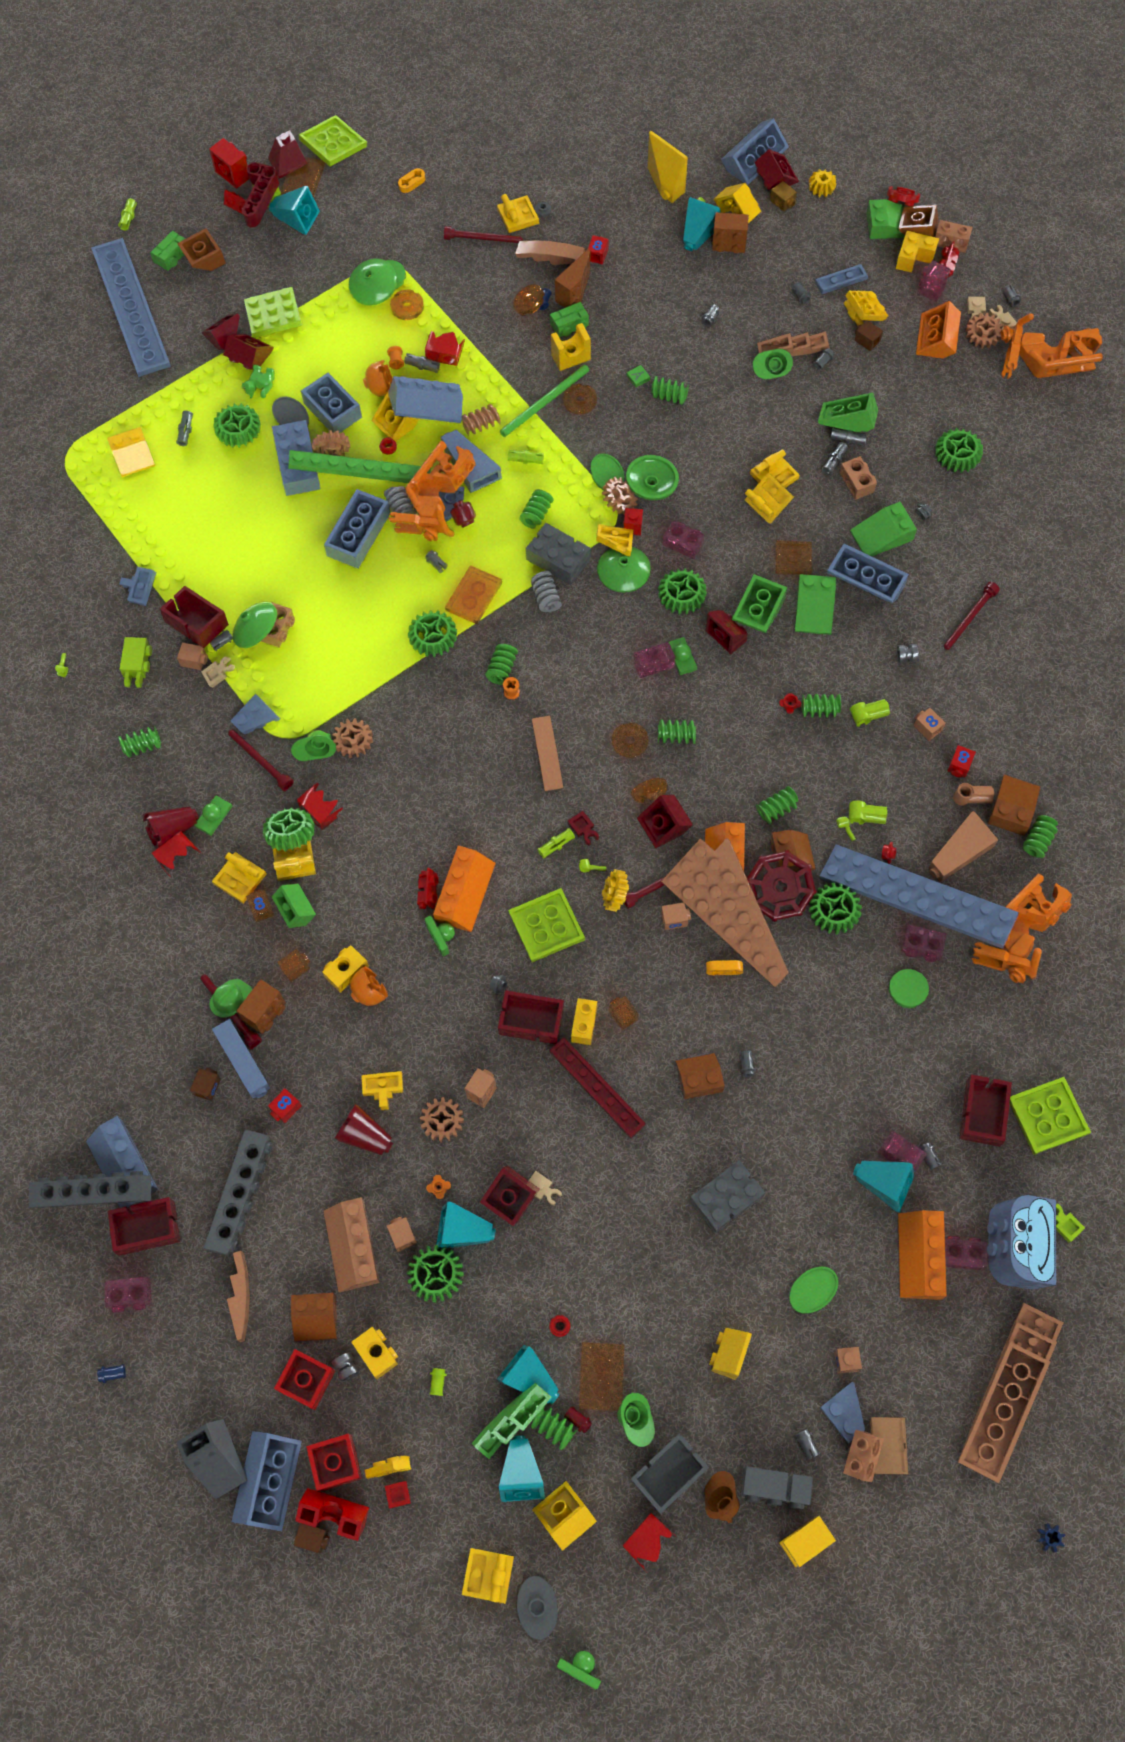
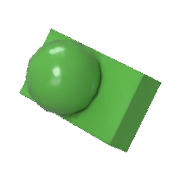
M684 637L667 642V647L679 675L697 670L696 663L691 654V648L687 645Z
M215 796L211 803L204 806L202 815L198 819L197 824H195V827L212 836L232 808V804Z
M431 915L426 917V927L443 957L448 955L449 949L445 942L450 941L454 937V927L446 922L441 923L437 927Z
M580 1651L576 1653L573 1658V1664L560 1658L557 1664L558 1669L593 1689H598L601 1680L589 1674L595 1666V1659L590 1652Z

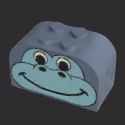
M1024 1195L996 1204L990 1211L987 1226L989 1233V1244L987 1246L988 1262L993 1277L1003 1285L1034 1290L1056 1285V1200Z

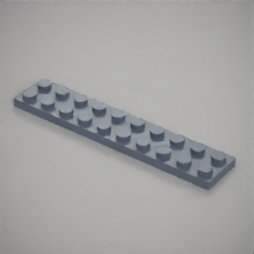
M123 238L91 247L138 377L171 367Z
M835 845L820 874V879L826 882L835 883L837 886L843 884L845 889L850 887V891L1002 949L1019 914L1017 911L839 845Z

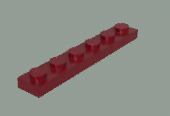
M564 1037L549 1050L551 1055L630 1139L646 1126V1123Z

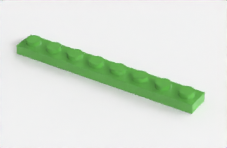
M290 450L288 469L409 483L421 467Z

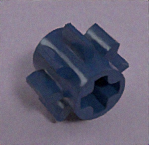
M1046 1523L1044 1525L1045 1530L1037 1529V1532L1041 1535L1036 1542H1042L1044 1545L1043 1551L1051 1547V1551L1055 1553L1057 1552L1056 1546H1065L1061 1542L1065 1534H1060L1058 1525L1051 1529L1049 1523ZM1053 1533L1052 1538L1055 1539V1541L1049 1542L1050 1538L1047 1537V1534Z

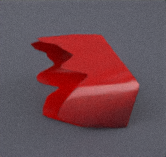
M431 331L425 347V357L435 362L457 366L465 339L458 344L454 332L444 333L436 338L434 331Z
M316 783L297 799L299 807L303 805L306 812L318 822L319 825L317 826L324 830L338 818L336 816L343 807L330 814L338 800L324 802V791L319 790L315 792L319 785Z
M180 831L153 851L152 855L158 863L160 862L168 868L174 869V857L176 855L186 856L187 846L192 847L199 853L201 851Z
M650 1513L623 1544V1547L646 1572L644 1566L639 1563L637 1558L657 1562L661 1549L660 1535L670 1538L673 1533Z

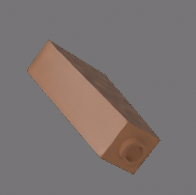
M975 811L971 812L932 860L929 866L931 876L934 879H938L941 883L995 847L998 839Z

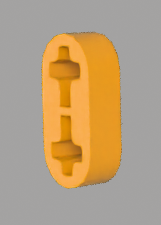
M416 168L401 177L398 181L399 190L403 193H408L424 183V170Z
M737 960L709 961L706 963V974L740 975L743 974V962Z

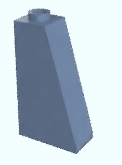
M454 430L441 436V441L447 445L444 451L452 456L450 461L453 465H455L459 456L456 450L457 446L467 449L473 454L476 466L464 480L470 493L502 479L500 466L460 432Z
M228 1019L213 1028L214 1034L251 1097L261 1098L266 1095L270 1087L231 1020Z

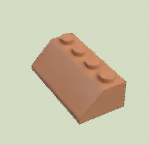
M362 1197L340 1202L324 1210L338 1292L380 1283L365 1204Z

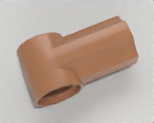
M962 783L954 793L953 800L961 806L968 803L992 804L994 789L992 786H972L969 783Z

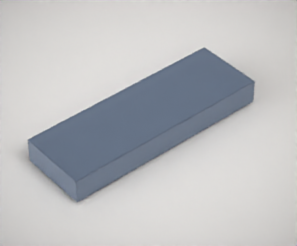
M859 264L817 278L815 283L821 294H825L867 280L868 275L862 265Z

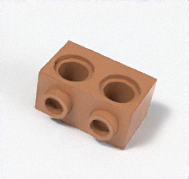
M940 220L935 238H939L937 247L944 248L954 241L953 247L958 248L959 252L966 253L973 227Z
M861 456L841 464L839 473L855 500L874 493L877 485L874 475H871L867 463L862 460Z
M272 602L277 609V618L273 628L261 642L280 648L282 642H285L289 628L294 625L295 617L292 609Z
M477 1068L464 1088L467 1098L484 1108L497 1089L495 1078H493L494 1075L486 1069L482 1071Z
M855 1430L843 1473L862 1481L872 1482L884 1438L865 1431Z

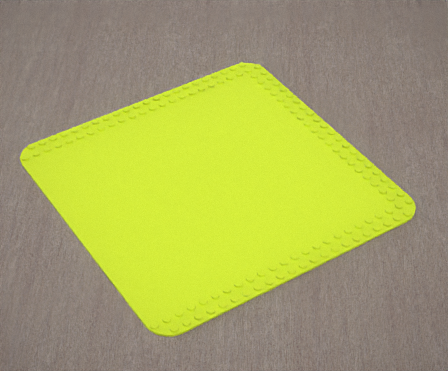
M406 270V279L403 285L395 289L393 294L380 304L369 306L357 302L350 293L349 278L298 308L302 326L257 337L256 339L274 347L261 366L263 374L266 373L267 368H272L275 372L273 387L266 394L265 398H261L260 393L262 389L256 388L252 398L245 393L244 389H242V383L249 380L253 370L244 368L241 363L229 361V358L222 353L82 436L72 444L65 457V469L69 478L138 567L151 569L156 572L152 586L165 603L173 599L177 611H179L174 595L184 586L188 587L225 612L229 625L224 631L228 630L232 637L238 617L244 610L256 603L273 602L292 609L295 622L289 628L285 642H282L280 648L261 641L250 648H240L234 643L233 639L231 643L228 642L217 651L214 650L210 643L204 648L212 663L216 661L220 664L224 657L231 659L227 663V667L232 664L235 666V669L231 672H225L227 676L225 680L244 705L256 694L281 718L279 721H271L262 727L269 734L279 738L291 739L309 734L426 657L425 652L420 655L418 650L415 651L413 649V645L410 644L408 638L409 625H412V619L416 620L417 615L423 616V611L429 614L430 609L433 613H436L438 610L440 615L445 612L447 617L450 616L452 622L455 623L457 629L456 636H458L532 587V577L545 570L526 560V547L534 537L537 538V533L545 523L574 538V542L578 540L590 548L599 543L596 541L598 524L615 527L617 523V510L613 512L611 506L607 507L608 502L603 500L605 498L602 495L603 490L596 485L592 475L537 414H534L506 437L500 434V430L530 406ZM431 331H434L436 338L444 333L454 332L458 344L465 339L457 366L440 363L438 373L425 369L419 370L418 367L405 363L400 369L389 367L390 357L387 350L392 346L402 348V360H405L407 353L425 357V347ZM384 360L383 365H388L392 379L393 376H404L413 379L459 384L463 394L462 415L466 414L468 416L469 412L474 413L476 409L481 411V407L487 409V405L491 404L496 408L501 424L494 421L495 426L492 427L488 423V429L482 426V432H480L476 428V434L469 431L468 436L462 421L461 423L419 419L413 430L396 441L397 450L393 454H383L380 451L379 445L384 438L389 437L371 420L385 396H376L370 392L369 388L365 387L363 379L365 378L366 370L371 364ZM326 373H329L360 405L362 414L361 419L339 433L344 432L350 442L349 452H345L343 457L422 466L441 441V436L457 430L500 466L502 479L470 493L464 482L460 485V487H464L463 502H470L472 504L476 518L474 523L464 528L457 526L453 518L448 520L446 523L449 529L454 531L453 537H449L444 533H438L437 541H428L424 538V533L421 535L396 533L394 528L400 527H396V523L390 522L389 518L392 516L389 515L359 569L328 557L324 543L356 489L386 500L384 491L390 487L403 486L406 489L408 483L317 472L320 490L286 496L272 426L279 425L272 412L274 401L280 397H291L305 407L309 417L308 430L311 443H313V438H317V434L322 435V432L329 433V430L303 403L301 390ZM234 403L237 406L242 403L244 407L248 405L250 409L253 408L259 416L261 423L260 433L257 434V438H253V443L247 442V446L242 444L240 448L237 445L232 448L230 444L226 446L224 442L221 443L215 435L213 428L217 412L222 413L221 408L227 409V405L232 407ZM183 411L193 413L192 431L189 433L187 446H179L176 443L179 433L178 425L181 423ZM141 427L155 466L122 477L107 438ZM509 450H528V452L544 453L543 465L508 461ZM436 460L430 469V473L437 464L439 465V461ZM537 489H541L549 493L554 498V501L550 503L551 507L548 509L547 514H544L545 518L542 520L541 525H536L535 529H531L525 526L519 517L529 502L532 493ZM429 551H436L438 556L448 565L446 570L442 568L444 572L439 573L431 563L426 562L425 556ZM442 627L441 631L446 635L447 631ZM420 632L418 637L421 640L424 639L423 633Z

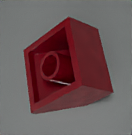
M768 149L754 162L757 167L756 171L764 179L763 183L768 190H772L782 181L789 186L799 182L786 156Z
M247 334L228 335L223 355L228 357L229 361L241 363L244 368L253 370V365L262 366L274 347Z
M723 610L710 611L707 615L706 632L731 655L746 642L748 633L743 626H739L732 620L733 617L730 614H726Z
M675 795L659 796L637 817L655 848L680 837L693 826Z

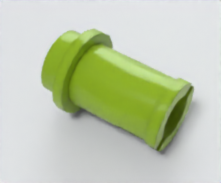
M433 1368L432 1372H430L432 1379L429 1395L443 1396L444 1377L447 1374H445V1369Z

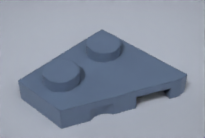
M255 694L233 717L231 722L243 734H247L256 728L266 726L265 724L271 721H279L281 718Z
M853 1382L820 1407L847 1444L853 1440L855 1430H865Z

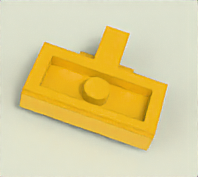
M402 1071L362 1075L363 1096L374 1095V1099L379 1100L381 1110H389L388 1098H393V1093L403 1092Z
M396 1456L388 1458L387 1463L386 1461L375 1462L372 1468L365 1470V1476L368 1479L411 1470L410 1457Z

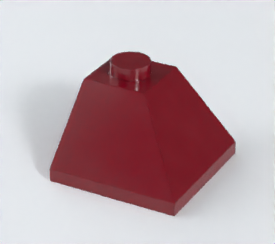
M290 130L275 138L268 159L275 168L279 179L308 164Z
M228 314L204 330L202 334L218 350H224L228 335H237L239 314Z

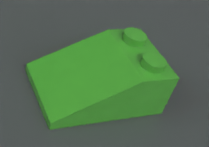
M886 199L869 200L866 214L870 239L905 238V235L899 231V224L903 208L906 206Z
M874 393L824 402L818 423L853 432H868L874 429L878 414Z
M898 502L878 511L852 528L850 532L861 551L872 557L913 541L917 528L902 503Z
M754 574L732 620L766 633L786 598L787 587Z
M800 574L797 588L795 632L831 635L836 577Z

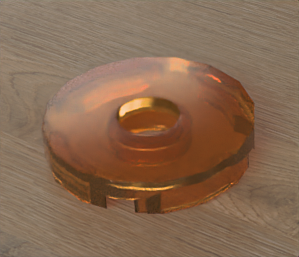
M536 284L528 285L516 295L513 307L522 316H526L525 314L527 313L529 315L533 314L543 304L545 293Z
M402 290L397 292L393 299H391L390 307L393 315L398 319L412 320L422 313L424 302L419 293L417 294L413 290ZM405 303L411 304L410 306H403Z
M575 384L566 389L563 403L571 413L586 414L595 408L597 394L589 385ZM579 396L585 398L583 401L576 400V398Z
M636 723L621 724L612 734V746L623 757L634 758L640 756L648 746L647 732L641 725ZM632 736L635 738V742L629 744L625 741V738Z
M664 778L646 780L633 788L631 791L632 798L635 802L644 803V799L648 798L650 801L655 800L666 793L668 783Z

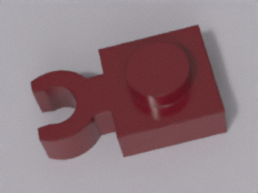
M581 811L567 821L578 838L582 835L584 836V841L588 846L591 845V841L588 839L590 836L599 840L598 833L591 830L594 828V824L584 811Z

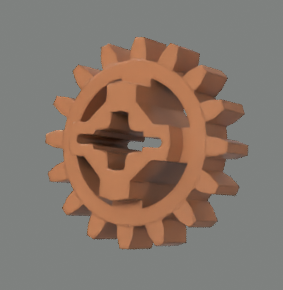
M979 313L978 317L974 315L972 320H969L966 327V337H971L969 342H975V347L979 344L981 349L984 348V345L989 349L991 344L996 346L997 342H1000L1003 324H999L1000 319H994V314L989 317L988 313L985 316Z
M332 430L329 433L322 432V435L317 434V438H313V443H311L313 453L345 456V452H349L350 448L348 436H345L344 432L339 434V431L332 433Z
M616 477L608 480L602 487L604 489L602 495L605 496L603 500L608 502L607 507L611 506L613 512L617 510L619 515L621 513L625 515V508L635 509L634 507L637 506L636 501L638 498L630 490L627 481L623 482L621 477L618 480Z
M354 718L353 722L346 719V724L340 722L341 727H335L336 733L332 734L333 742L336 745V751H341L342 756L348 754L349 758H352V755L355 754L358 758L360 752L365 755V749H371L369 743H373L372 730H370L368 724L364 726L363 720L357 723L356 718Z
M444 1097L441 1098V1102H438L435 1098L433 1105L427 1103L428 1109H422V1113L425 1116L420 1117V1121L425 1122L421 1125V1128L427 1129L425 1135L429 1136L432 1134L431 1139L434 1141L438 1137L441 1143L443 1138H447L450 1141L451 1135L457 1137L456 1130L462 1131V1126L459 1124L464 1123V1118L460 1117L463 1115V1111H457L459 1104L453 1105L452 1099L445 1102ZM447 1108L450 1109L455 1114V1116H453V1114H449L447 1112ZM441 1116L445 1117L443 1123H439ZM429 1124L435 1125L437 1131L433 1130ZM449 1126H453L450 1130L446 1131Z

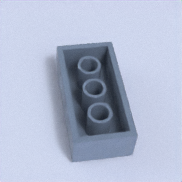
M306 420L272 426L286 496L320 490L317 472L288 469L290 450L313 453Z
M356 489L324 543L326 555L359 569L389 517V502Z

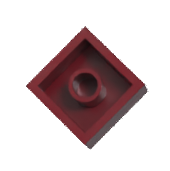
M506 1165L501 1169L480 1203L510 1225L515 1226L540 1188Z

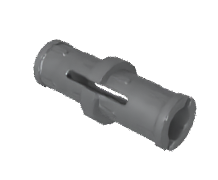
M409 353L405 356V364L418 367L419 370L425 369L438 373L440 362Z
M832 428L830 439L841 440L846 444L855 443L864 446L867 435L850 430Z
M839 442L834 452L830 453L828 461L822 467L824 474L831 475L835 467L841 463L843 455L848 450V446L845 443Z

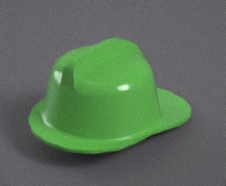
M784 349L761 352L753 361L754 373L762 379H772L787 375L793 366L791 354Z
M320 730L312 731L306 738L297 740L291 748L294 758L300 761L331 757L336 751V745L331 740V735Z
M240 979L229 980L219 986L210 999L211 1011L218 1017L227 1018L233 1016L252 991L251 986Z
M639 1393L627 1395L618 1409V1421L624 1427L625 1434L632 1444L638 1447H645L652 1442L655 1434L649 1403Z

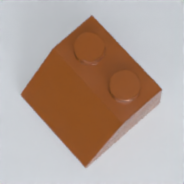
M937 205L904 207L899 231L906 235L907 231L935 237L939 223Z
M207 228L177 243L192 268L213 271L226 264L221 249Z
M794 830L772 833L770 843L773 854L789 850L791 854L807 864L810 863L812 866L811 870L816 869L808 834ZM782 860L775 861L776 867L782 866ZM788 862L787 867L794 872L800 869L793 863Z
M715 1053L675 1061L684 1099L724 1091L723 1076Z
M334 1293L291 1295V1321L295 1342L337 1339L336 1295Z

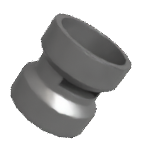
M910 644L908 647L897 645L898 663H905L908 660L910 662H918L919 652L917 644Z
M351 1352L345 1353L332 1361L333 1367L339 1372L338 1377L341 1382L350 1379V1375L354 1377L360 1372L357 1365L353 1363Z

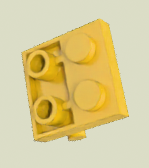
M507 194L501 196L503 203L497 205V210L508 233L539 224V218L527 195L511 201Z
M849 290L845 295L848 300L844 302V305L848 310V315L858 326L864 324L863 320L884 321L887 319L888 314L874 292Z
M783 449L771 454L763 462L750 470V475L758 483L770 473L784 488L797 481L800 476L783 458L786 455Z
M770 473L760 481L753 491L748 489L745 492L747 496L745 501L769 524L794 498Z
M311 840L307 841V845L302 844L301 849L297 847L293 851L292 849H288L286 852L283 849L280 851L276 848L273 849V865L278 881L316 874Z
M228 852L225 856V859L228 860L227 863L216 875L212 883L244 904L267 873L238 853L231 854Z
M470 1548L462 1595L506 1604L514 1556Z

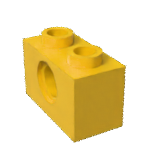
M350 945L348 948L341 950L333 962L327 963L322 973L341 993L350 985L353 975L359 969H362L364 966L369 967L367 960ZM343 965L349 966L346 971L340 970Z
M577 999L571 1042L591 1045L597 1001Z
M371 1327L353 1340L352 1344L373 1376L379 1379L398 1365L395 1360L398 1358V1355L392 1347H386L384 1344L386 1338L381 1330L378 1329L376 1331ZM376 1346L381 1347V1355L379 1357H372V1349Z

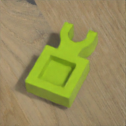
M1057 1203L1056 1230L1070 1243L1085 1227L1071 1213L1065 1215L1062 1207Z

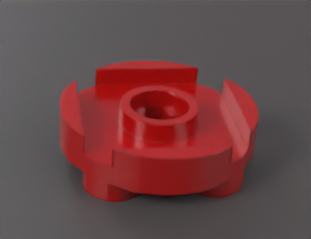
M893 186L888 188L887 196H889V201L895 203L902 201L907 206H914V203L919 202L921 194L915 195L914 190L904 187H897V190H892Z

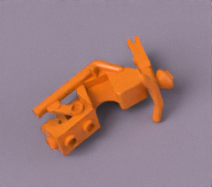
M1032 313L1020 318L1013 329L1006 325L1001 330V339L1005 343H1009L1001 373L1002 378L1005 377L1006 373L1008 374L1007 379L1012 376V368L1013 371L1017 368L1019 355L1036 378L1092 371L1096 369L1094 362H1100L1103 358L1102 353L1093 354L1097 352L1102 344V336L1098 328L1068 331L1063 335L1057 347H1051L1046 344L1043 333L1025 332L1022 335L1023 325L1034 318Z
M443 441L439 442L405 489L417 514L397 512L389 514L392 516L389 518L390 522L396 523L395 526L400 527L394 528L396 533L420 535L424 533L423 536L428 541H437L438 533H444L449 537L454 536V531L449 529L445 521V506L439 497V492L455 493L474 469L476 463L473 454L469 450L457 446L456 450L459 456L453 466L449 463L452 456L443 452L447 447L446 443ZM436 460L439 461V465L437 464L431 471V473L428 474L427 472L430 470V468L433 466Z
M1037 874L1006 906V908L1017 911L1019 914L1004 948L999 949L977 942L974 946L978 948H973L975 952L973 956L976 958H972V962L1000 971L1008 969L1009 977L1015 983H1024L1026 975L1032 980L1035 979L1042 950L1035 948L1031 961L1027 959L1033 949L1035 940L1033 936L1029 935V928L1043 932L1050 925L1054 926L1059 920V916L1070 909L1072 894L1066 888L1056 883L1052 894L1055 901L1053 903L1047 901L1040 886L1044 877L1041 874Z

